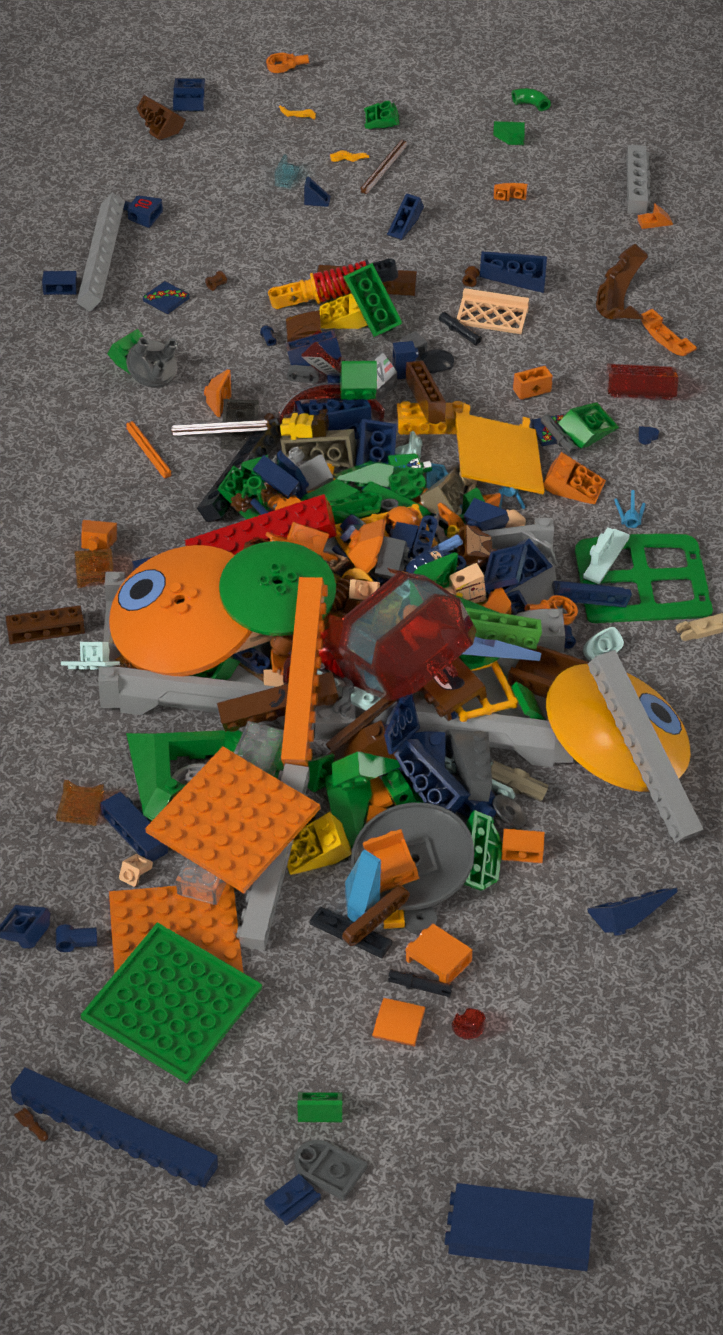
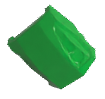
M384 101L364 108L366 124L364 126L366 129L400 125L395 103Z

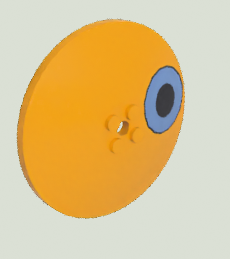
M588 664L576 665L561 672L550 686L546 698L549 723L559 742L581 766L600 779L624 789L650 792L642 779L637 765L633 761V756L626 746L619 728L616 726L613 715L608 709L607 703L599 691L593 675L590 673ZM627 673L680 779L688 767L691 755L689 738L685 727L674 709L659 693L640 679Z

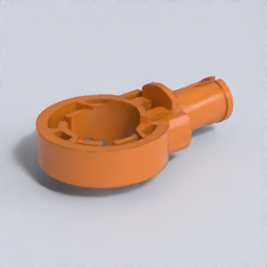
M275 53L266 59L267 69L272 73H282L295 68L296 65L309 64L308 54L295 56L293 53ZM275 61H276V62L282 61L281 64H276V65H275Z
M555 595L550 597L549 600H542L540 604H526L525 611L558 609L556 606L560 607L562 605V608L567 611V614H563L564 625H569L577 616L578 608L569 598Z

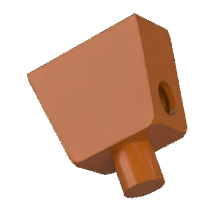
M91 520L82 521L81 548L92 551H105L117 541V523Z

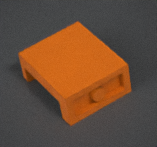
M401 829L390 831L385 835L363 842L364 849L381 860L380 893L419 879L417 867L411 857Z
M435 924L422 930L419 937L414 942L411 941L405 950L408 963L413 959L437 974L439 982L450 984L472 962L473 949Z

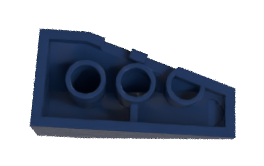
M663 888L640 894V896L623 898L619 902L603 903L587 908V910L605 933H614V936L626 933L627 929L635 927L678 891L677 888Z

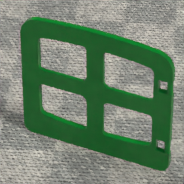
M630 534L623 549H630L633 568L630 570L608 571L601 583H636L640 604L627 605L625 608L584 603L586 618L591 623L698 619L710 617L713 614L699 544L695 538L687 534ZM599 537L582 539L575 546L580 583L597 584L584 579L583 576L591 564L590 550L593 545L597 544ZM644 548H681L685 553L687 567L649 568ZM690 554H695L696 559H691ZM689 579L691 581L694 594L693 600L661 604L655 602L651 582ZM699 596H705L706 601H700Z

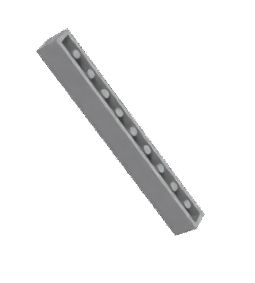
M113 192L101 203L77 299V304L88 311H92L102 300L125 201Z
M616 650L596 656L588 663L590 673L593 675L598 689L613 715L616 726L619 728L624 742L633 756V761L637 765L642 779L657 805L670 836L675 843L695 836L703 830V827Z
M285 763L283 771L279 772L278 780L305 795L309 782V767ZM293 840L252 884V890L247 892L246 903L248 905L247 908H243L241 916L243 924L238 926L236 936L240 940V947L263 951L266 949Z

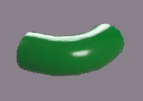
M529 88L512 90L511 95L515 105L531 104L541 112L548 110L551 106L549 98L538 90Z

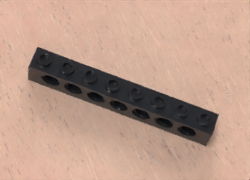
M276 418L268 420L270 422V429L268 431H254L198 505L197 510L206 522L222 518L231 506V503L218 491L219 486L231 468L235 466L242 470L241 464L243 462L262 457L263 455H269L282 437L281 428Z

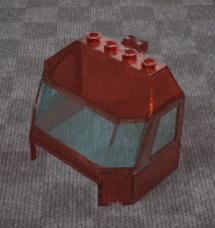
M388 568L389 572L395 575L343 618L330 615L328 622L330 623L329 633L326 634L325 643L344 676L350 679L355 687L374 696L392 701L416 693L435 676H437L442 684H448L447 675L442 671L444 668H446L450 676L456 677L458 672L451 663L473 645L476 627L460 598L454 596L425 575Z

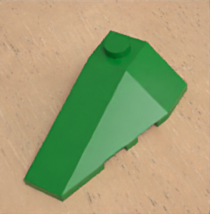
M331 774L325 776L331 813L341 821L352 849L359 832L364 827L365 816L368 815V803L372 799L371 780L367 781V784L355 786L353 790L344 791L342 788L333 786V776Z

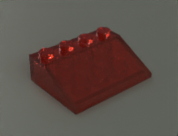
M607 364V392L612 397L628 395L630 398H638V395H641L648 399H654L655 396H661L662 399L667 400L677 397L678 374L675 367Z

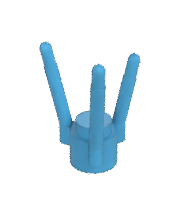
M501 486V489L498 490L501 494L499 508L502 505L503 495L507 497L516 495L522 509H525L518 489Z
M631 490V509L625 513V516L618 499H614L621 517V524H625L628 528H636L638 525H641L646 503H642L638 514L635 510L634 490Z

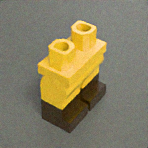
M320 410L319 415L302 413L298 416V413H292L291 418H283L280 425L281 436L291 435V440H296L297 437H326L329 429L328 410Z

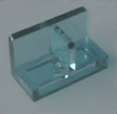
M286 154L283 155L275 170V186L290 189L299 173V167L287 163Z

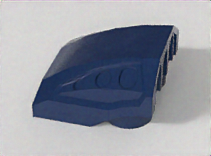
M280 450L277 452V465L299 481L300 491L296 497L302 499L307 494L306 488L309 486V483L300 468Z

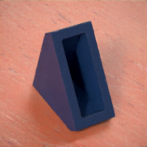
M308 176L304 186V205L328 207L331 196Z

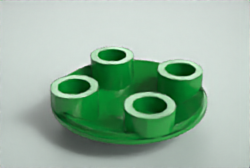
M414 467L394 474L390 479L391 491L407 499L418 497L426 488L425 477L417 472V469Z

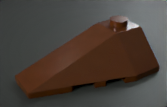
M382 720L363 728L337 750L328 753L335 755L333 762L356 752L397 760L394 755L397 750L393 754L388 753L384 737L386 725Z

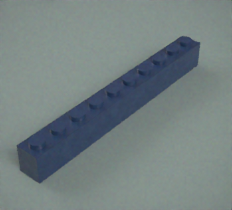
M24 1067L10 1086L12 1099L17 1104L27 1105L38 1114L44 1113L58 1123L63 1122L70 1125L75 1131H83L89 1134L94 1140H102L114 1149H122L128 1152L133 1158H141L153 1167L163 1168L172 1176H180L186 1179L191 1185H199L205 1188L218 1168V1156L26 1067Z

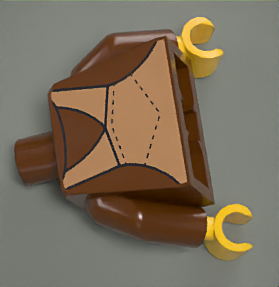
M455 525L448 527V538L459 535L462 539L463 544L457 547V554L465 559V568L475 563L478 564L479 568L484 567L488 563L490 553L498 550L492 548V537L482 532L477 526L465 525L459 529Z

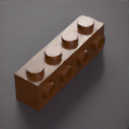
M81 605L5 616L9 644L85 634Z

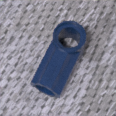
M63 924L56 928V949L59 952H71L75 947L97 946V927L74 929L71 925Z

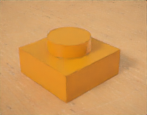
M396 910L383 921V928H405L403 910Z

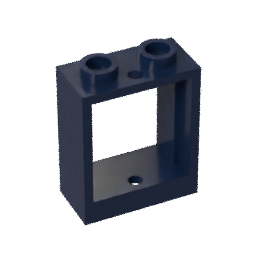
M265 455L262 456L253 468V472L257 476H261L262 480L287 499L291 496H296L300 491L299 481Z

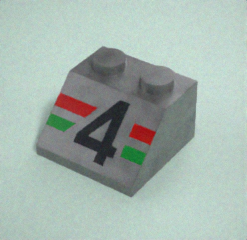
M382 351L370 360L377 361V401L385 398L387 393L391 389H395L398 384L397 371Z

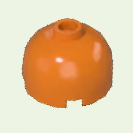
M397 506L384 516L387 524L391 522L392 529L395 528L396 522L420 526V519L417 517L419 513L413 507Z

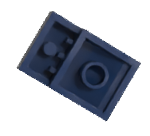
M175 78L173 110L204 111L205 78Z

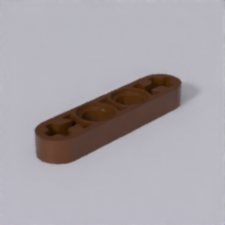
M401 885L395 887L344 931L342 939L349 946L359 943L407 902L410 896L409 891Z

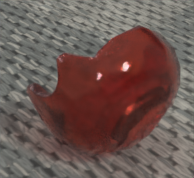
M467 1008L463 1015L458 1013L455 1015L452 1021V1029L458 1037L464 1040L478 1038L485 1029L486 1017L478 1009Z

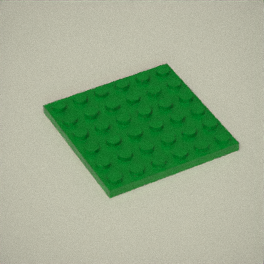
M157 922L80 1015L83 1021L188 1084L262 990V984Z

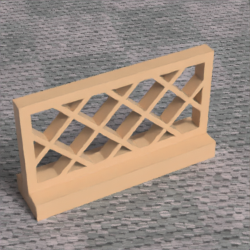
M464 288L457 319L465 326L522 334L526 315L529 311V298ZM465 304L473 305L474 307L467 309ZM487 307L490 309L484 312L481 308ZM478 310L480 314L474 317L471 313ZM497 310H506V312L500 314ZM514 312H520L523 314L516 317ZM494 313L496 317L490 319L487 315ZM468 315L471 319L461 320V317ZM510 315L513 319L507 322L504 317ZM483 317L486 319V322L480 323L477 321ZM501 320L503 324L499 326L495 325L494 322ZM517 323L519 328H512L510 325Z

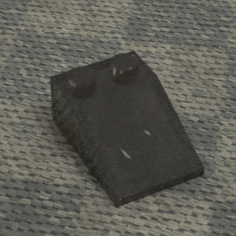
M224 399L222 423L259 421V400ZM254 431L221 433L220 449L240 450Z

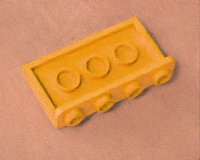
M408 401L397 403L398 433L410 435V432L414 431L416 435L457 434L455 413L462 411L463 402L454 401L453 403H446L445 422L438 424L427 422L418 403Z

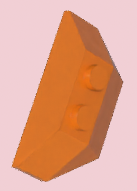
M384 519L365 524L359 530L355 529L350 536L351 542L348 545V556L355 567L361 569L366 574L377 562V555L381 548L386 520Z

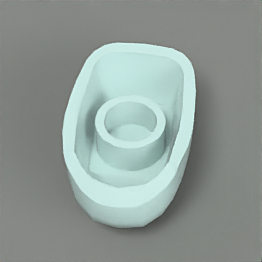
M609 627L592 636L583 646L584 656L587 660L591 661L598 655L613 650L618 652L624 644L621 634L615 627Z

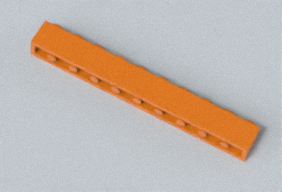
M299 577L281 754L283 766L287 763L308 767L309 760H312L310 742L314 741L312 723L316 722V712L313 709L318 701V695L315 693L316 687L319 686L317 668H321L319 650L323 648V639L320 636L325 628L322 615L326 614L324 597L328 595V586L324 584L323 578Z

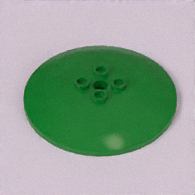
M270 541L247 547L230 559L220 577L219 593L226 612L244 628L263 635L287 636L294 634L299 577L323 578L324 584L328 586V595L324 597L326 614L322 615V620L333 606L336 595V583L329 565L311 549L291 542ZM280 580L283 583L274 584L273 581Z

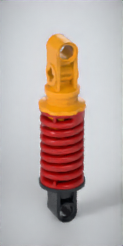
M388 258L373 263L382 282L397 279L399 274L394 259ZM365 259L359 263L356 262L354 267L352 264H349L348 269L345 265L342 266V271L340 267H337L335 270L330 269L329 272L324 270L323 273H310V279L304 281L302 279L299 282L273 287L268 291L271 306L275 309H281L303 302L307 303L312 299H315L320 304V302L330 300L331 296L333 299H336L338 296L343 297L344 294L349 295L351 291L344 276L360 269L361 266L364 267L371 263H369L368 259Z

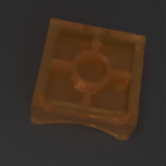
M111 548L93 551H74L77 588H82L93 582L105 583L106 572H113Z
M64 780L63 794L56 814V821L96 826L101 811V802L104 801L105 797L104 785L81 787L69 780Z

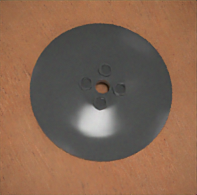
M406 803L391 807L372 818L359 832L351 854L352 868L364 850L363 842L399 829L403 832L411 857L419 859L415 864L419 879L401 885L409 891L410 896L407 902L398 910H419L445 901L462 887L473 867L475 852L470 831L456 814L438 805ZM394 888L381 892L380 900Z

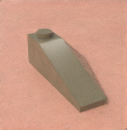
M456 468L420 496L422 505L429 512L439 513L438 504L443 503L458 516L461 514L462 509L459 506L463 504V500L460 497L464 495L465 483Z

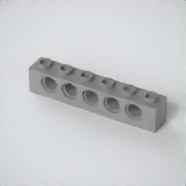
M643 145L627 146V213L646 214L647 208H650L649 152H646V146Z

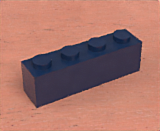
M120 791L101 802L102 816L140 856L153 862L168 853L167 845L146 833L145 828L152 821L149 822L143 816L142 810L137 809L129 797H125Z

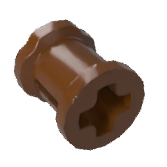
M468 266L462 282L465 286L474 287L477 284L476 278L479 276L480 271L475 266Z
M218 271L216 275L205 279L206 286L214 291L221 284L225 285L227 283V277L222 271Z

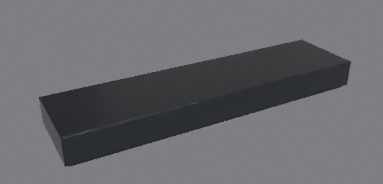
M321 906L310 919V925L339 939H342L344 931L354 923ZM372 931L354 946L379 958H383L392 946L393 940Z

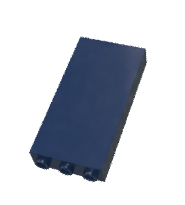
M462 1183L456 1184L455 1192L451 1191L450 1205L454 1207L453 1212L448 1211L447 1225L451 1226V1231H446L444 1244L449 1246L448 1254L587 1271L593 1199Z

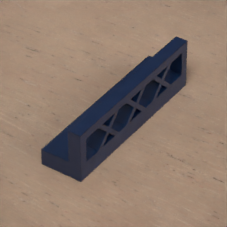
M553 581L552 583L554 596H564L575 603L626 608L632 596L631 589H624L623 587Z

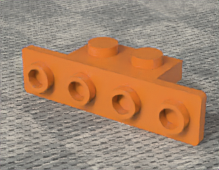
M293 522L287 538L270 532L266 533L270 541L299 544L321 555L326 561L331 562L332 559L338 561V556L324 550L329 536L326 532Z

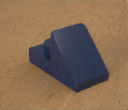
M353 514L349 515L340 525V528L344 531L340 538L344 543H350V536L355 529L359 530L366 523Z

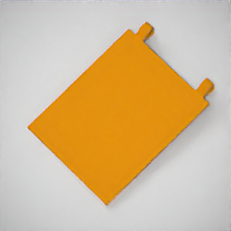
M463 403L462 411L455 413L461 477L544 494L536 429L529 427L530 418L522 417V424L518 426L470 415V405Z

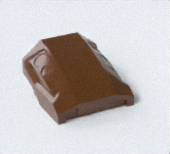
M320 310L286 318L287 342L321 333Z

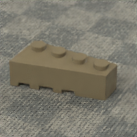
M354 429L331 430L327 432L326 437H297L296 440H291V435L281 439L282 452L287 457L292 448L299 447L305 455L302 461L311 460L322 454L326 463L332 464V466L348 467V469L355 467L356 441Z

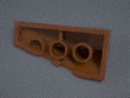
M145 95L137 106L141 118L146 121V127L150 128V135L159 140L178 134L184 127L186 119Z

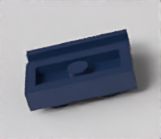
M298 1174L266 1198L265 1205L287 1226L321 1199V1194L314 1191V1188Z

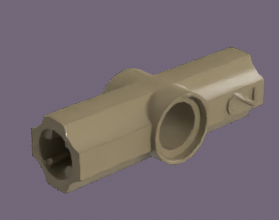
M495 760L491 765L493 780L512 788L516 794L523 793L540 802L543 800L549 785L529 777L530 775L524 770L512 769Z

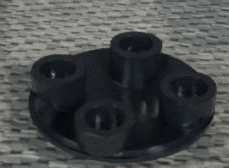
M432 349L424 352L421 355L420 361L425 363L429 373L435 374L452 369L454 357L445 350Z

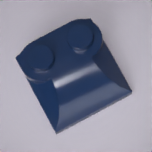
M15 905L0 924V938L18 942L20 947L24 949L34 947L50 926L51 914L48 908Z

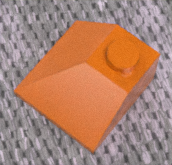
M228 369L211 379L209 385L204 389L206 403L217 417H221L231 398V370Z

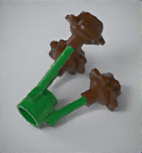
M253 476L247 480V484H243L242 494L237 493L236 496L231 498V506L237 512H246L252 508V499L246 494L249 491L252 495H258L261 505L266 509L264 502L269 501L278 491L268 483H263L261 476Z

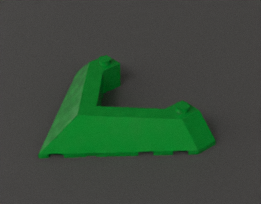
M219 730L175 733H126L143 816L153 820L186 786L171 778L170 760H177V757L189 756V759H205V755H215L222 747L227 748L245 760H249L257 754L264 742L240 730L233 732Z

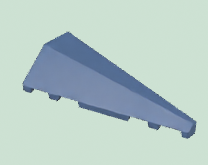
M442 630L441 633L448 654L540 661L541 653L498 640L481 639L453 630Z

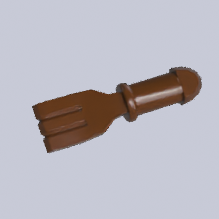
M26 1108L14 1114V1117L24 1127H29V1130L40 1141L45 1142L48 1140V1133L39 1126L38 1122L34 1121V1117Z

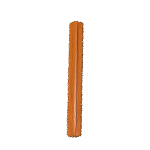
M128 422L126 429L162 477L165 479L171 477L170 468L135 422Z

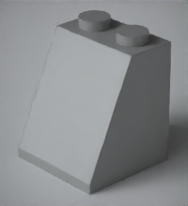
M322 454L299 466L309 483L306 492L316 490L333 481V475Z

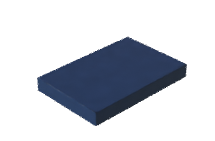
M526 544L490 553L484 575L485 591L519 583L528 549Z

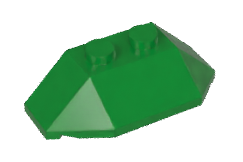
M369 491L329 501L335 524L343 523L351 514L359 519L369 517L372 514H378L381 508L382 494Z
M474 810L466 823L474 844V863L464 885L482 891L499 881L503 844L498 831L493 825L492 817Z

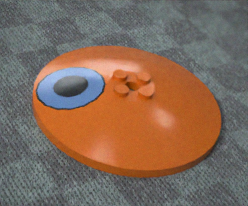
M184 546L160 553L136 568L120 586L110 609L109 627L111 636L123 658L139 670L184 677L209 670L224 662L238 651L249 638L252 631L244 628L229 616L222 605L219 593L222 571L235 555L212 546ZM185 599L183 603L176 604L178 600Z

